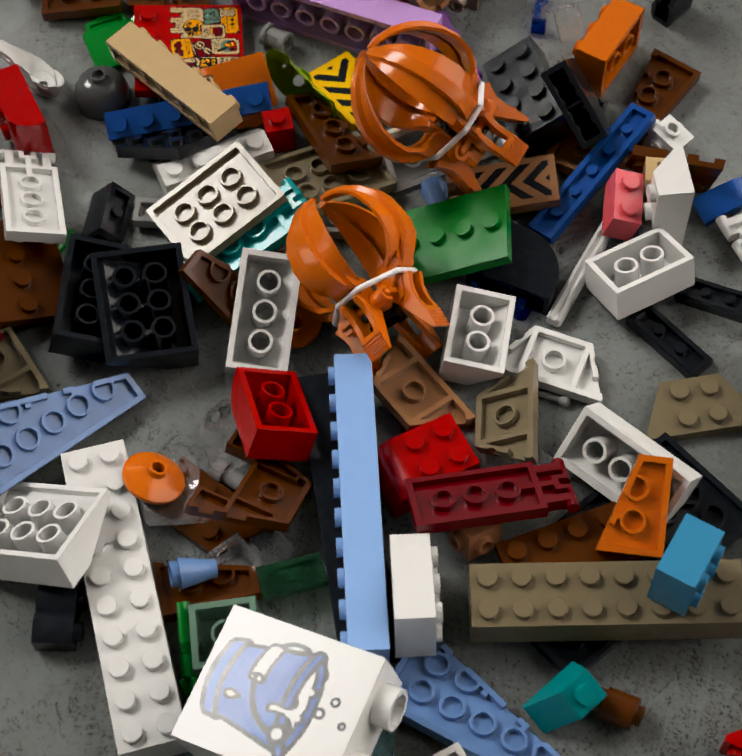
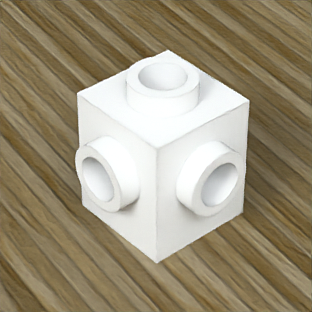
M669 114L662 121L656 119L655 123L647 131L648 136L643 145L672 151L677 145H683L685 151L694 136Z

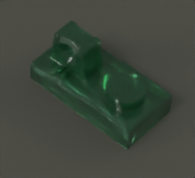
M320 551L255 568L264 602L328 586V578Z

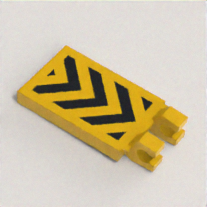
M346 51L309 74L312 78V83L335 103L338 118L341 121L344 120L350 126V129L355 131L358 127L351 108L350 87L356 59Z

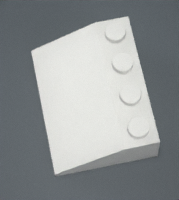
M21 482L1 495L0 580L74 589L91 564L111 494L109 489Z

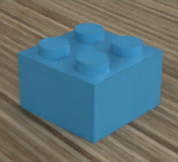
M686 513L656 567L647 598L684 617L690 606L697 608L705 593V588L709 580H712L720 564L719 561L726 547L720 545L725 532Z

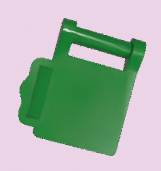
M124 13L102 15L95 21L85 24L86 33L82 37L94 66L105 65L114 69L122 67L113 59L106 40L130 21L134 24V16L126 19Z

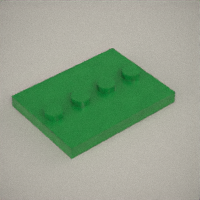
M506 184L405 211L412 219L417 231L413 267L423 272L424 285L512 263L510 190Z

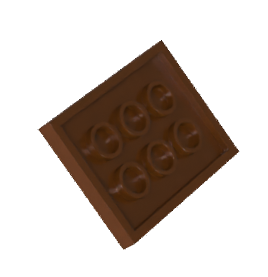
M0 220V328L53 322L63 267L59 246L57 243L45 244L41 242L5 240L3 220Z

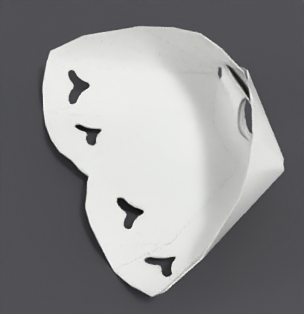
M0 40V57L10 66L18 64L25 81L29 84V89L39 96L57 97L64 86L63 76L41 58L4 40ZM46 81L48 83V86L42 85L40 83Z

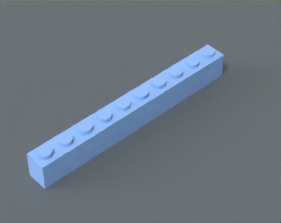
M366 353L335 354L334 367H328L329 386H335V394H329L330 413H336L337 420L330 422L331 441H338V449L332 450V469H339V478H333L334 498H340L341 502L340 508H334L335 528L342 527V537L336 538L337 558L343 557L344 568H337L338 589L345 588V599H338L339 620H346L347 631H340V642L385 657L390 662L372 362Z

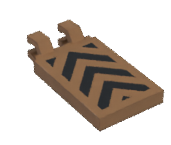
M554 153L521 159L517 167L507 162L471 168L482 190L502 184L507 185L510 190V215L561 206ZM446 175L450 195H456L448 197V199L465 194Z

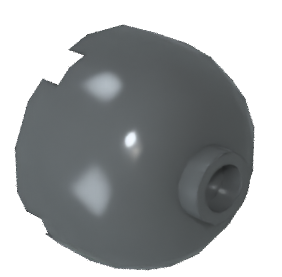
M105 65L94 66L85 70L80 75L75 85V100L81 114L89 119L104 121V113L128 108L131 102L130 89L123 74L113 67Z

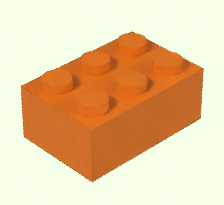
M612 0L609 5L605 4L600 11L597 21L590 23L585 37L575 43L572 51L578 65L596 97L599 99L638 47L645 8L627 0Z

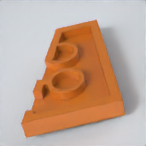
M638 455L595 550L662 558L674 458Z

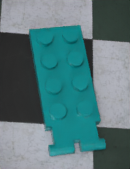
M285 178L281 182L282 186L280 187L288 201L215 256L217 259L230 265L231 269L239 273L243 247L274 252L286 243V237L295 211L307 201L306 198H303L304 195L291 178ZM188 284V288L199 303L204 299Z

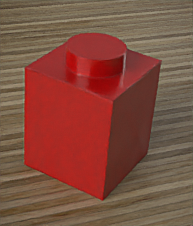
M289 107L262 111L263 130L274 149V153L296 150L294 126Z

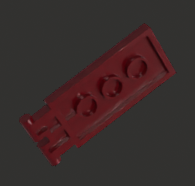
M555 458L550 464L533 466L531 461L404 479V488L416 534H431L548 517V512L567 509L569 513H576L580 510L577 496L572 484H570L571 480L562 458Z

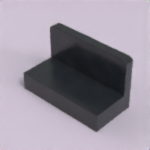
M113 181L92 195L82 236L93 238L99 234L111 242H124L135 195Z

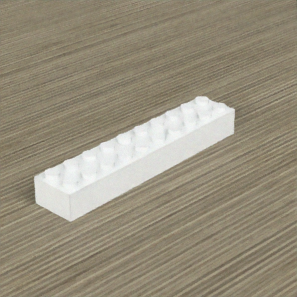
M121 439L62 453L60 455L66 485L108 488L111 493L91 564L83 575L118 756H174L189 752L171 736L183 711L138 498L127 490L122 480V468L129 458L124 440Z

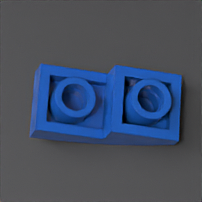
M742 176L718 185L693 199L692 206L706 227L714 223L721 215L726 216L731 213L733 216L742 210Z

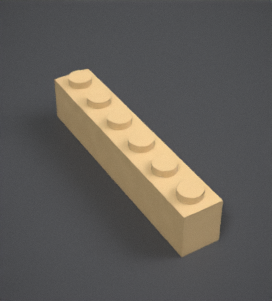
M130 21L106 40L110 53L117 63L217 142L243 121L239 112L240 104L235 97L230 94L228 96L224 94L214 81H207L196 67H189L179 54H172L161 40H154L144 27L139 28Z

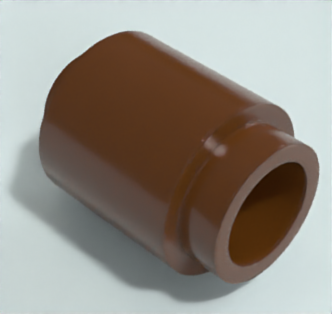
M602 687L607 696L592 709L591 713L598 715L599 720L627 731H631L633 725L639 727L646 707L640 706L642 699L613 687H609V689Z

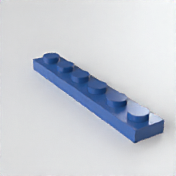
M268 82L221 90L227 96L229 94L232 95L239 102L241 117L273 110ZM166 101L104 113L108 140L111 142L123 140L131 136H143L174 128L196 126Z
M631 102L610 127V135L601 139L561 185L559 188L561 206L541 209L529 223L528 228L553 245L629 154L634 145L640 141L655 123V114Z

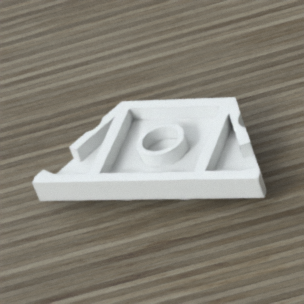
M535 325L525 333L523 338L515 340L508 346L504 376L509 374L511 377H514L527 368L525 364L527 360L534 358L538 364V388L566 395L569 398L590 405L597 402L602 404L603 397L598 383L599 374L598 368L595 365L593 343Z

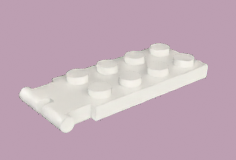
M0 149V160L3 161V163H0V194L5 240L65 244L67 232L58 169L51 166V164L55 165V153L30 151V155H24L23 151Z

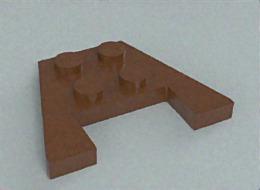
M236 429L226 444L225 453L252 464L230 499L198 485L186 503L184 513L286 533L309 495L313 482L284 460L247 458L238 429Z

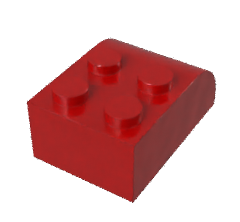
M18 64L0 69V123H3L0 125V130L5 141L11 140L14 149L23 151L24 155H30V151L55 153L46 121Z
M237 367L232 383L231 406L246 457L307 462L318 431L296 372Z
M451 413L393 437L377 447L380 495L393 518L410 512L404 488V479L480 469V461Z

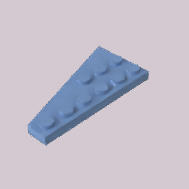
M124 373L95 380L89 384L77 387L71 386L63 388L61 391L38 394L0 404V496L60 457V454L66 453L144 401L146 396L131 375Z
M436 642V656L402 657L395 667L394 671L402 681L401 688L406 689L408 693L407 706L401 721L448 747L459 742L467 756H561L547 742L543 743L529 730L530 725L521 717L518 719L506 707L507 703L470 667H465L453 656V651L445 643L442 645L440 642Z

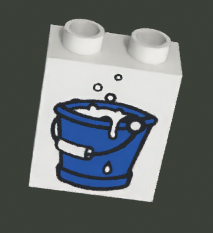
M234 604L171 736L193 756H371L382 729L393 732L399 726L406 710L408 693L406 689L401 688L402 681L385 657Z

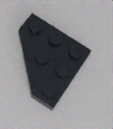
M199 127L186 130L174 128L159 135L126 138V143L116 146L118 158L181 160L234 137L235 132L234 129L217 142Z

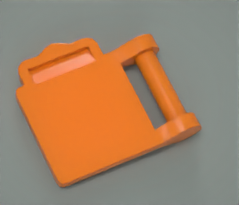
M257 52L198 69L203 77L212 75L214 82L221 90L268 82L273 109L278 105V99L263 52ZM261 113L243 116V121L235 128L260 127L262 125Z

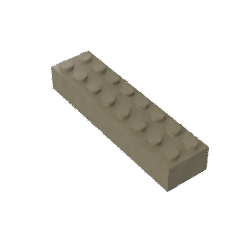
M721 559L719 561L718 569L712 580H709L697 608L690 606L685 617L647 598L656 567L660 560L469 564L471 643L742 638L741 559Z

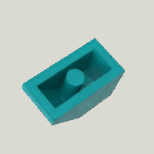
M572 661L521 707L545 734L582 719L607 694L586 668Z

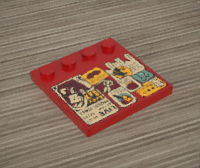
M134 5V24L139 28L144 27L154 40H161L172 54H179L191 68L201 69L244 57L241 5ZM212 75L204 77L209 82L211 80L214 81ZM135 77V98H158V94Z

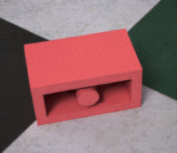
M615 169L604 186L602 236L628 241L631 240L642 225L644 174Z

